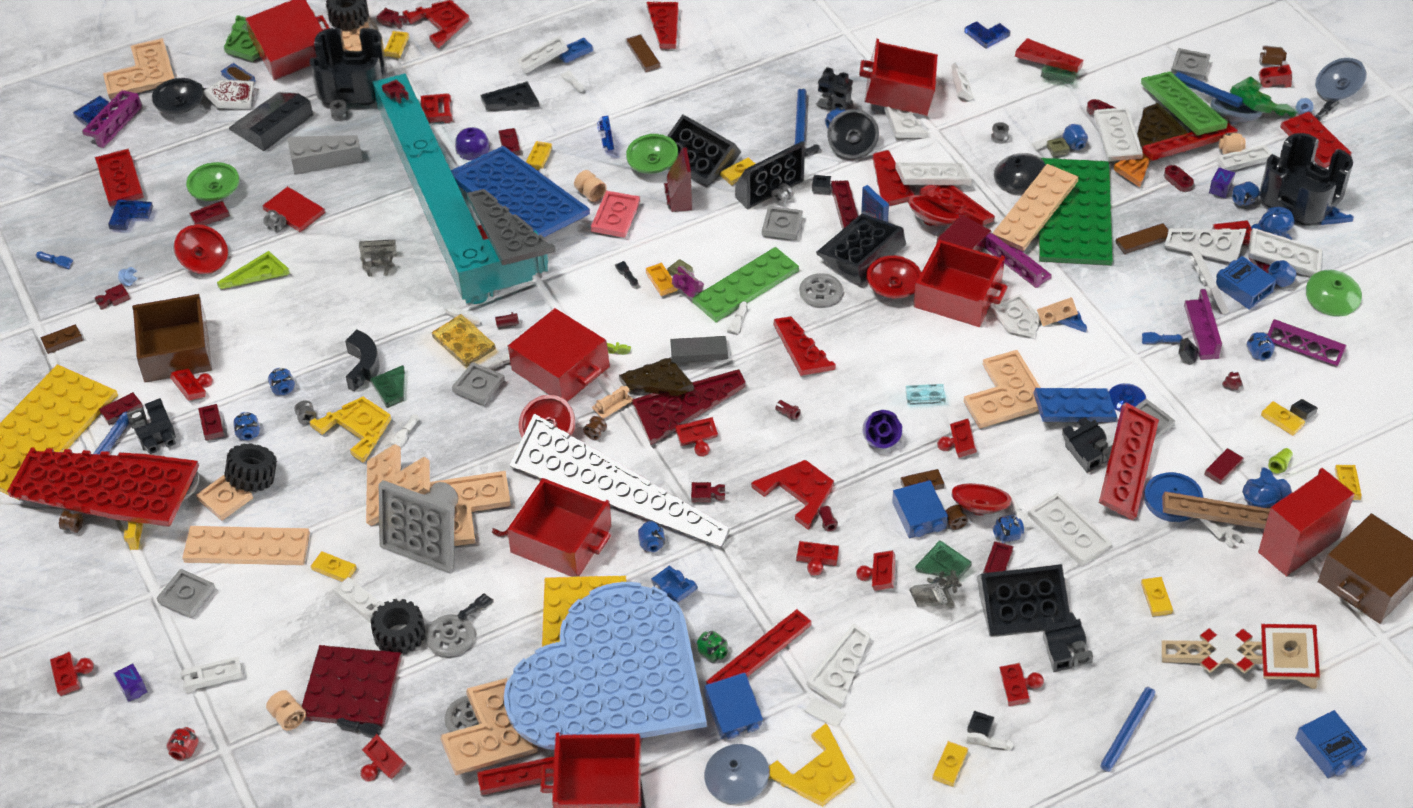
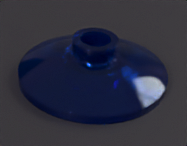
M1120 383L1109 390L1114 409L1119 412L1125 403L1136 407L1146 399L1144 391L1130 383Z

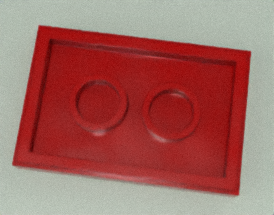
M288 186L262 205L263 210L266 212L275 210L278 214L286 217V224L299 232H302L325 214V208Z

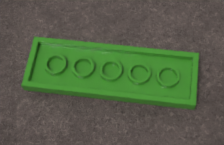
M1170 71L1141 78V85L1196 135H1203L1227 128L1228 122Z
M775 246L692 297V303L717 323L739 309L741 302L749 303L797 273L799 265Z

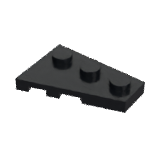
M528 81L480 95L486 110L539 107V101Z

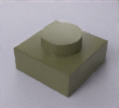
M1063 137L1047 141V148L1053 157L1069 154L1070 148Z
M680 258L667 268L671 276L678 274V266H683L689 272H693V267Z

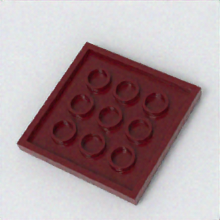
M319 645L301 705L306 712L304 720L336 724L337 719L345 718L346 720L360 722V724H377L384 728L402 659L401 653Z

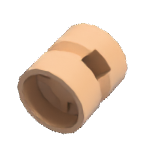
M583 170L574 180V187L591 202L600 200L606 193V184L599 178H596L589 170Z
M287 690L276 692L266 704L267 711L285 731L295 729L306 717L305 710Z

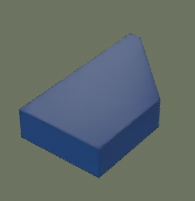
M1335 207L1319 223L1320 225L1353 222L1354 216L1351 214L1346 215Z
M1077 311V315L1057 321V323L1081 332H1087V325L1084 324L1079 311Z

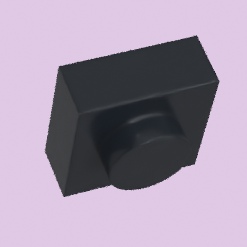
M814 175L812 192L829 193L831 176Z
M1184 338L1180 342L1178 354L1191 365L1196 362L1198 348L1188 338Z
M1304 399L1295 402L1290 408V412L1304 420L1315 415L1318 410L1317 406Z
M974 710L967 727V732L980 733L988 738L995 717Z

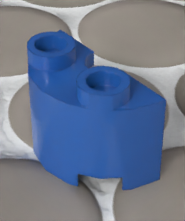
M670 565L651 578L654 587L657 585L660 590L667 593V596L673 602L676 601L677 603H680L698 589L697 584L692 579L684 578L680 570H675Z

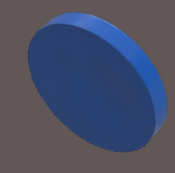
M1165 472L1154 476L1147 483L1144 492V501L1149 511L1156 517L1169 522H1184L1193 517L1163 513L1162 496L1164 492L1203 498V492L1199 484L1189 476L1177 472Z

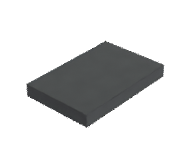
M726 336L670 339L671 360L673 363L728 359Z

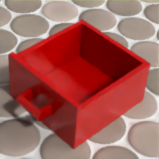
M290 0L245 18L249 37L273 80L309 67L310 58L316 57L314 47L316 35L322 30L330 28L323 15L317 17L314 15L306 0ZM319 22H322L324 24L325 29L321 27Z
M876 38L870 61H860L859 76L867 78L864 102L928 116L936 88L938 54L879 42L880 39Z
M938 240L916 282L914 308L980 328L989 310V306L992 303L1000 304L1008 289L1007 285L1002 284L1005 256L1000 258ZM998 290H999V291H1001V292H1000L999 296L997 297L996 294H997V292H998Z
M556 308L507 345L512 371L549 395L559 396L567 402L610 367L607 340Z
M1321 467L1317 476L1270 508L1258 553L1287 577L1340 539L1355 493Z
M542 478L507 529L510 553L568 576L580 577L594 554L599 555L611 537L609 533L612 527L610 501L607 499L605 501Z
M555 732L554 765L542 766L540 791L542 793H553V808H641L640 734L560 735V732ZM554 773L553 786L546 785V774Z

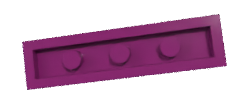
M121 90L82 130L83 135L95 138L97 146L104 148L143 107L138 93Z
M993 233L986 236L985 249L994 256L1000 258L1005 256L1004 264L1034 288L1051 279V273L1021 250L1007 245Z
M1200 289L1198 299L1185 300L1184 307L1196 347L1198 348L1200 360L1219 359L1222 348L1221 337L1206 289Z
M1273 319L1268 331V335L1273 343L1339 366L1343 353L1347 349L1346 344ZM1274 328L1282 330L1285 337L1279 340L1271 338ZM1295 335L1301 337L1303 344L1297 347L1292 346L1289 340L1290 337ZM1312 342L1318 343L1321 351L1312 353L1309 351L1307 344ZM1329 349L1339 351L1336 361L1328 359L1325 351Z

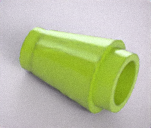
M1283 448L1269 459V469L1275 474L1285 472L1293 452L1289 448Z

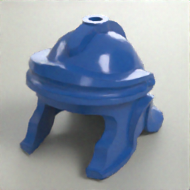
M1269 208L1259 223L1252 225L1251 229L1255 228L1292 240L1287 231L1294 226V217L1291 211L1286 208Z
M1262 467L1260 477L1249 479L1245 483L1242 492L1248 505L1269 509L1291 494L1292 488L1287 480L1276 479L1269 469Z

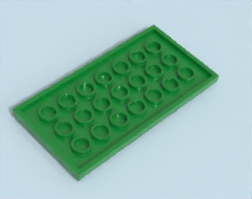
M1041 158L1045 165L1049 164L1078 176V182L1039 231V262L1112 266L1109 161Z

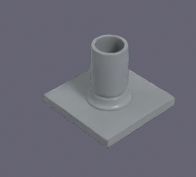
M382 480L378 484L379 547L450 573L454 568V507L458 503V494L455 489L447 483L437 482L430 488V492L423 495Z

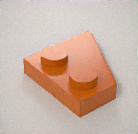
M1143 153L1142 159L1121 160L1114 165V171L1140 187L1150 164V158Z

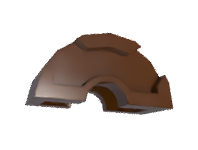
M1262 45L1264 52H1260L1259 56L1261 64L1282 66V62L1286 61L1287 51L1279 46Z

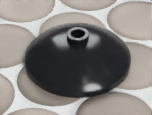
M189 78L167 80L157 86L152 93V102L155 108L167 114L186 113L194 109L203 98L201 85Z
M849 109L834 117L828 127L827 138L831 149L838 156L845 159H860L870 154L876 147L879 140V128L877 122L869 113L859 109ZM853 136H857L856 140H852L851 138Z
M1012 154L997 164L994 169V180L1003 190L1023 192L1028 189L1046 165L1040 157L1034 154Z

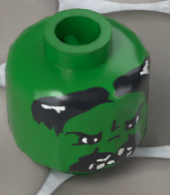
M713 630L705 631L699 636L696 644L698 645L697 650L702 656L711 662L725 658L728 653V642L724 637Z

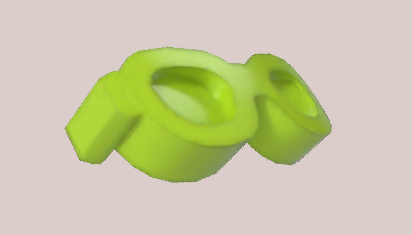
M616 342V345L607 343L608 354L618 353L626 355L631 351V346L626 344H620L619 342Z

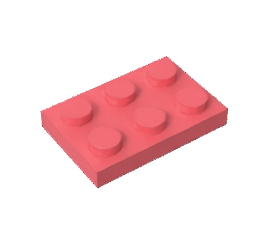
M606 190L592 222L591 232L625 238L640 204V196Z

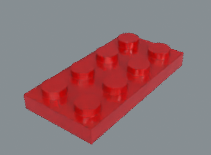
M1310 112L1281 122L1280 128L1288 136L1295 133H1306L1319 140L1314 161L1324 168L1329 167L1332 154L1337 149L1347 152L1350 156L1352 154Z
M129 148L95 157L109 207L144 198Z

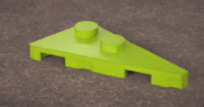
M267 251L217 281V286L220 289L285 276L290 274V271L270 251Z

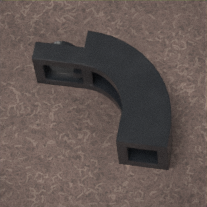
M358 329L345 340L348 354L360 359L359 363L346 375L348 389L353 392L359 386H362L365 380L373 382L380 366L374 341L370 336Z

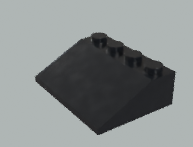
M277 92L231 125L229 130L262 151H265L313 116L311 101L299 93Z
M684 114L681 115L667 135L676 143L678 155L683 148L687 147L691 179L705 187H708L720 177L721 171L731 167L741 154V150L735 143Z
M801 141L746 168L735 184V198L748 210L772 198L771 192L774 189H779L781 184L785 183L791 188L803 182L805 142Z
M861 213L816 253L846 279L862 284L867 280L868 268L875 260L884 256L895 255L906 246L904 229L898 225Z
M1062 564L982 573L977 576L979 596L989 636L1043 630L1044 618L1052 616L1057 624L1063 622L1062 615L1070 613Z

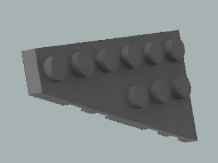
M485 189L467 193V199L502 265L555 252V246L552 243L548 244L541 234L537 235L530 225L516 214H511L506 206H501L497 199Z

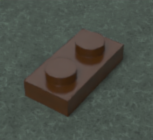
M76 324L40 337L47 354L83 341Z
M938 469L903 476L900 479L902 487L931 481L935 490L944 489L945 485Z

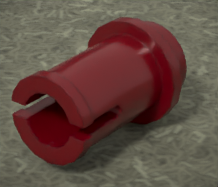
M511 312L509 315L495 316L497 328L519 324L517 313Z
M783 400L777 402L783 406L782 408L776 405L775 410L788 416L790 420L799 418L801 410L797 405L792 406Z
M821 507L819 514L823 521L822 527L828 532L834 531L837 528L838 521L834 518L831 507Z

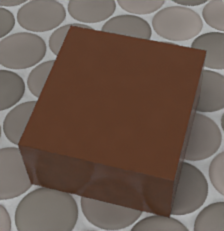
M200 294L132 305L136 357L144 383L169 379L171 372L189 369L192 374L212 371L207 318Z
M1371 513L1327 555L1318 583L1381 624L1413 591V539Z

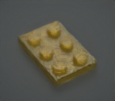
M462 314L432 332V337L466 368L472 362L475 363L496 349L495 344Z

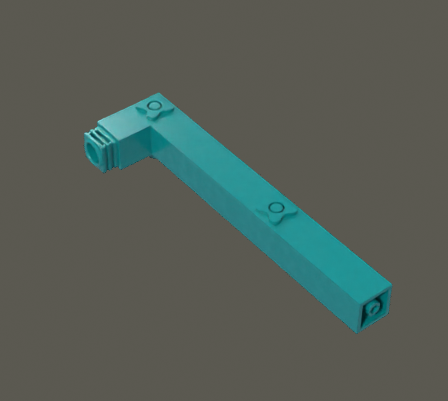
M406 73L373 81L378 110L462 300H465L466 304H481L488 299L489 294L491 297L494 296L493 291L532 281L533 275L541 274L544 271L548 272V254L502 265L489 239H482ZM397 79L408 92L409 100L401 98V103H397L396 98L390 99L382 91V85Z

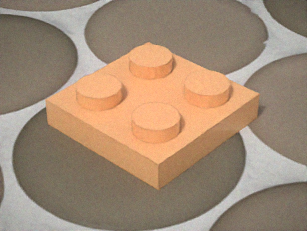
M224 475L196 494L197 499L221 521L253 499L250 491L239 490L235 486H231L230 482L226 481Z

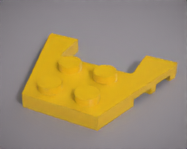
M363 396L341 406L342 409L334 413L328 412L323 418L318 420L314 418L309 421L310 427L322 435L338 423L360 438L361 441L350 449V453L364 463L391 421V415Z
M826 723L811 734V739L824 750L821 754L794 774H791L776 760L769 766L768 779L770 780L771 778L781 783V786L784 788L789 787L798 792V795L821 807L855 782V776Z

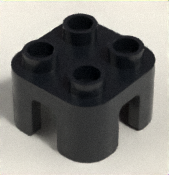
M328 28L316 35L314 40L316 57L310 58V66L316 96L319 100L328 105L335 100H343L345 103H359L365 106L376 102L373 81L385 79L387 73L382 35L376 29L362 28L360 30L361 51H348L345 49L343 34L340 28Z
M1295 133L1284 141L1280 157L1274 154L1268 157L1259 196L1267 207L1286 208L1291 211L1293 217L1300 224L1310 226L1324 220L1344 198L1353 167V159L1347 152L1337 149L1332 154L1329 168L1326 169L1314 161L1319 140L1310 134Z

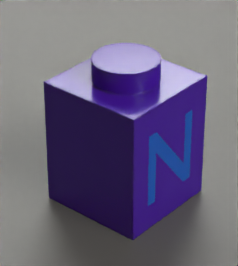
M1218 167L1211 180L1209 193L1226 199L1233 186L1235 172Z
M133 663L114 672L116 681L128 702L148 693L144 681Z

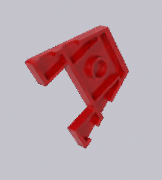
M452 0L434 3L428 8L417 7L416 11H402L403 16L407 18L410 24L426 17L440 30L429 36L430 42L437 48L441 47L470 21L469 15Z
M803 460L753 481L751 488L763 497L768 495L777 486L783 488L806 505L795 515V521L808 530L814 518L817 517L820 507L825 503L834 487V480L807 460Z

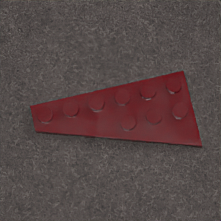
M740 369L692 382L694 390L679 396H671L669 392L660 391L659 394L652 393L632 399V406L650 446L674 432L675 426L692 421L744 389L746 381Z

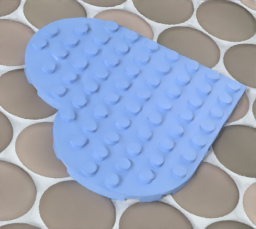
M637 582L607 584L591 590L589 595L582 600L578 599L568 610L569 613L565 620L562 621L560 642L543 646L535 650V654L529 658H523L513 669V674L507 680L504 690V705L512 727L527 741L551 750H555V732H560V735L640 734V738L707 727L684 614L677 602H673L667 596V593L654 586L652 588L641 586V583Z

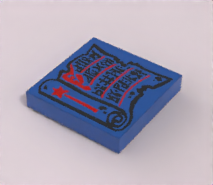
M869 185L862 187L861 213L888 222L889 204Z

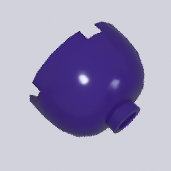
M468 127L461 130L455 138L456 153L465 160H474L488 153L489 140L483 130L476 127Z
M890 410L872 412L863 423L862 432L864 439L875 448H889L900 440L903 428L902 423L897 418L898 416Z

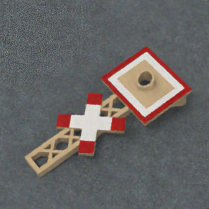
M1261 624L1262 642H1249L1253 639V636L1245 629H1241L1228 641H1225L1210 628L1200 635L1203 641L1162 640V663H1200L1209 673L1221 664H1233L1244 674L1254 664H1263V679H1295L1312 689H1317V680H1320L1317 624ZM1290 647V648H1293L1294 650H1292V651H1286L1285 649ZM1166 649H1175L1178 652L1176 654H1166ZM1191 649H1196L1199 651V653L1197 655H1192L1191 653H1189V651ZM1262 650V656H1257L1254 652Z

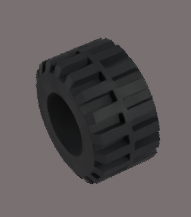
M326 0V9L331 26L346 31L358 29L368 21L367 0Z
M253 443L236 445L227 453L224 477L236 489H242L247 492L263 491L274 482L277 458L272 451H269L267 447H262V445H255Z
M393 599V602L386 601L384 602L385 605H379L377 607L378 611L373 612V617L370 620L374 642L379 647V650L403 653V655L408 654V651H415V647H419L422 644L421 640H424V633H426L420 608L417 605L414 606L412 601L407 603L406 599H401V601ZM395 625H406L404 628L399 630L390 629Z

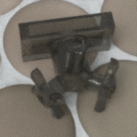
M395 239L359 241L362 269L371 277L370 268L384 267L383 275L387 276L389 270L395 267V264L392 262L393 257H397ZM366 258H371L370 261H365Z
M951 570V576H946V579L943 578L944 571H940L939 577L935 579L927 578V582L931 584L914 585L909 591L917 607L946 604L949 608L954 609L955 604L948 589L952 587V591L955 594L958 592L957 587L962 586L955 570Z

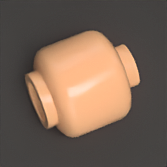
M1225 133L1223 139H1219V149H1222L1223 154L1241 152L1246 146V140L1240 133Z

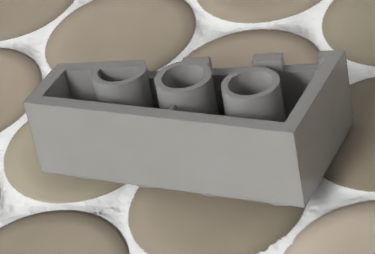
M358 135L287 137L295 175L363 162Z

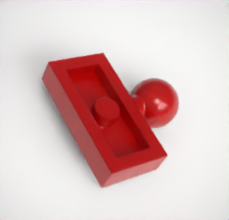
M189 369L171 372L170 379L188 401L205 397L206 390L204 388L211 386L213 383L211 375L203 373L196 379Z
M713 417L675 426L680 446L696 443L694 451L696 455L701 457L708 455L710 451L709 445L704 440L718 437Z
M968 418L951 423L950 427L953 437L943 436L937 442V446L941 451H949L955 445L958 458L977 453L971 423Z
M799 541L796 561L809 562L807 565L809 574L818 576L823 571V564L837 566L839 546Z
M894 551L874 553L873 568L867 565L858 567L856 571L857 578L861 581H868L872 577L874 591L894 588Z
M71 652L50 659L57 693L60 697L81 689L77 673L89 674L94 668L93 661L86 657L81 658L77 665H75Z
M1020 663L999 667L1009 707L1030 703L1027 686L1032 689H1039L1044 683L1043 676L1038 672H1032L1027 678H1024Z
M376 734L362 749L373 763L364 765L360 770V776L364 781H373L377 777V770L380 768L392 780L407 763Z

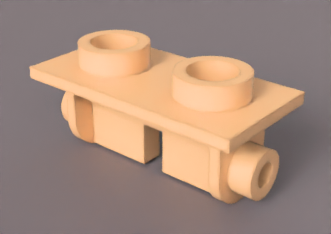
M1072 297L1037 309L1042 326L1078 314Z
M620 386L619 389L612 392V395L597 400L592 409L602 419L608 417L632 402L633 398L628 395L630 392L627 386Z

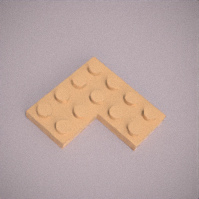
M163 38L131 45L136 66L103 73L109 99L114 98L121 90L134 93L153 90L161 83L174 79Z
M1013 350L983 359L982 365L995 387L964 396L963 399L980 429L1039 411L1033 392L1035 388L1041 387L1019 351Z
M396 444L368 460L366 523L373 526L379 522L378 484L382 480L423 495L430 492V460L422 457L401 470V447Z
M506 471L430 482V488L437 482L447 483L458 494V503L454 507V546L476 543L472 512L511 506Z
M507 678L467 688L466 694L479 725L441 735L440 740L455 776L537 753V745L519 735L509 722L504 705V690Z

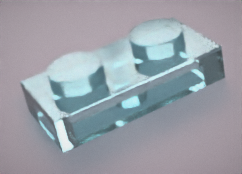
M944 384L905 386L907 405L946 402Z

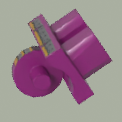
M678 266V274L673 275L672 285L677 289H681L689 297H694L695 293L702 292L704 283L683 266Z

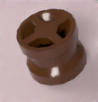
M592 416L589 424L584 426L583 432L588 438L599 440L601 433L607 429V424L602 418Z
M953 505L945 510L948 516V525L952 530L961 529L968 523V518L963 514V509L960 505Z
M68 510L63 511L59 518V528L61 530L70 529L74 533L80 531L83 524L82 514H72Z

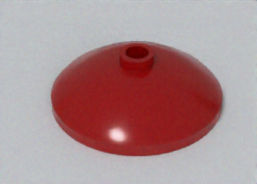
M913 195L908 200L911 210L926 225H952L959 218L957 213L924 196Z
M199 224L187 226L177 234L174 240L173 248L177 260L182 266L192 272L199 274L216 272L227 260L228 247L226 241L220 233L211 227Z
M895 255L884 256L875 260L869 266L867 281L876 293L884 297L904 298L915 293V285L921 270L917 264L908 258Z
M542 395L531 400L524 407L519 418L518 426L522 438L534 414L553 424L558 429L565 431L570 436L575 428V415L572 407L567 401L556 395Z
M960 484L953 487L951 492L952 498L958 505L978 516L1003 511L1011 505L1012 501L1011 496L1007 492L984 484Z

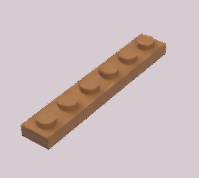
M1164 492L1162 496L1163 513L1265 529L1270 512L1268 508Z

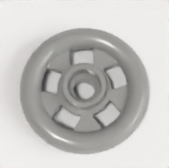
M817 273L806 277L801 282L799 293L801 298L808 304L825 307L836 303L841 298L843 288L840 281L834 276ZM812 289V293L808 294L806 290ZM830 291L835 292L833 296L829 295Z
M454 614L444 615L435 619L428 626L425 634L428 648L433 653L443 657H453L464 653L471 647L475 638V630L472 623L468 619L460 620L458 615ZM446 623L453 624L452 626L443 627V624ZM463 626L466 631L460 633L458 628ZM435 632H440L439 638L433 637ZM461 638L464 642L458 646L455 643ZM443 642L449 646L446 649L439 647L440 644Z
M467 696L455 700L447 708L444 720L449 732L460 730L456 727L459 723L465 726V728L479 723L473 708H467V704H470ZM456 710L461 711L459 717L454 716Z

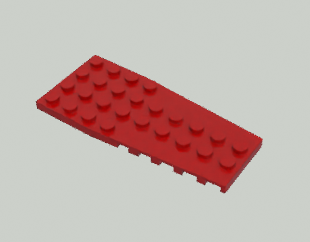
M31 447L7 492L10 497L116 520L170 527L199 468V463L196 460L141 453L119 452L118 455H111L110 452L101 451L100 454H92L90 450H83L82 453H73L71 449H64V452H54L53 448H46L45 451H36L35 447Z

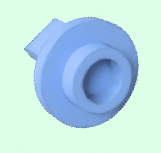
M1309 98L1299 99L1296 103L1297 112L1299 114L1311 113L1313 102Z
M129 267L127 270L121 269L118 273L120 283L125 286L132 285L137 280L133 276L137 270L133 267Z

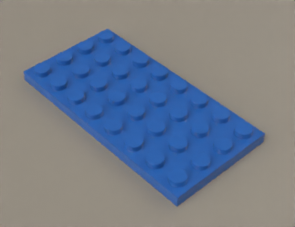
M504 146L451 170L457 185L464 191L469 193L485 189L497 199L501 206H506L511 214H516L530 225L533 231L536 230L538 235L541 234L543 237L590 215V208Z

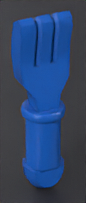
M42 251L36 253V257L39 260L42 259L50 263H56L57 266L69 269L73 262V259L60 255L55 257V255L46 254Z
M1156 332L1142 333V344H1157L1159 342L1179 343L1183 339L1179 334L1159 335Z

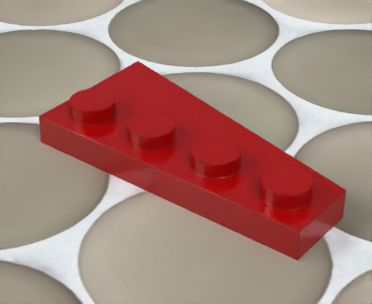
M646 2L659 48L676 49L679 2Z
M1026 38L1015 51V57L1077 73L1084 63V60L1029 38Z
M885 150L873 153L872 160L879 195L889 206L908 202L914 193L909 185L903 184L895 168L896 162L890 151Z
M928 185L920 190V195L982 226L994 221L995 216L954 185Z
M791 316L774 319L773 325L800 376L835 370L836 364L826 358L827 354L815 346L816 342L804 334V329Z

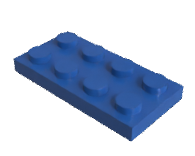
M1035 388L1033 392L1042 422H1078L1083 417H1086L1089 421L1096 420L1097 422H1115L1117 419L1108 388Z

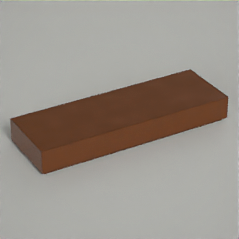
M641 34L626 38V44L645 72L661 68L659 60Z
M1164 223L1118 237L1115 243L1124 254L1166 241L1169 230Z

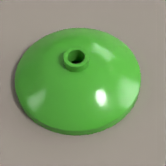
M662 134L640 136L632 141L626 150V159L630 167L645 174L665 171L674 164L678 157L676 143L668 136Z
M212 162L194 169L187 177L186 186L190 195L196 199L217 201L231 195L237 189L240 179L237 170L233 166L222 162Z
M1338 270L1316 272L1309 278L1306 285V296L1311 305L1318 311L1330 316L1349 315L1359 307L1362 300V291L1358 283L1348 274Z

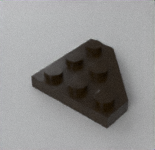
M1155 103L1143 109L1137 137L1141 149H1143L1145 145L1187 134L1188 132L1159 103Z
M671 357L661 359L652 364H646L634 370H628L619 375L622 385L627 386L630 391L639 388L644 389V392L659 394L660 391L669 392L671 396H679L694 390L693 383L677 364L672 362Z

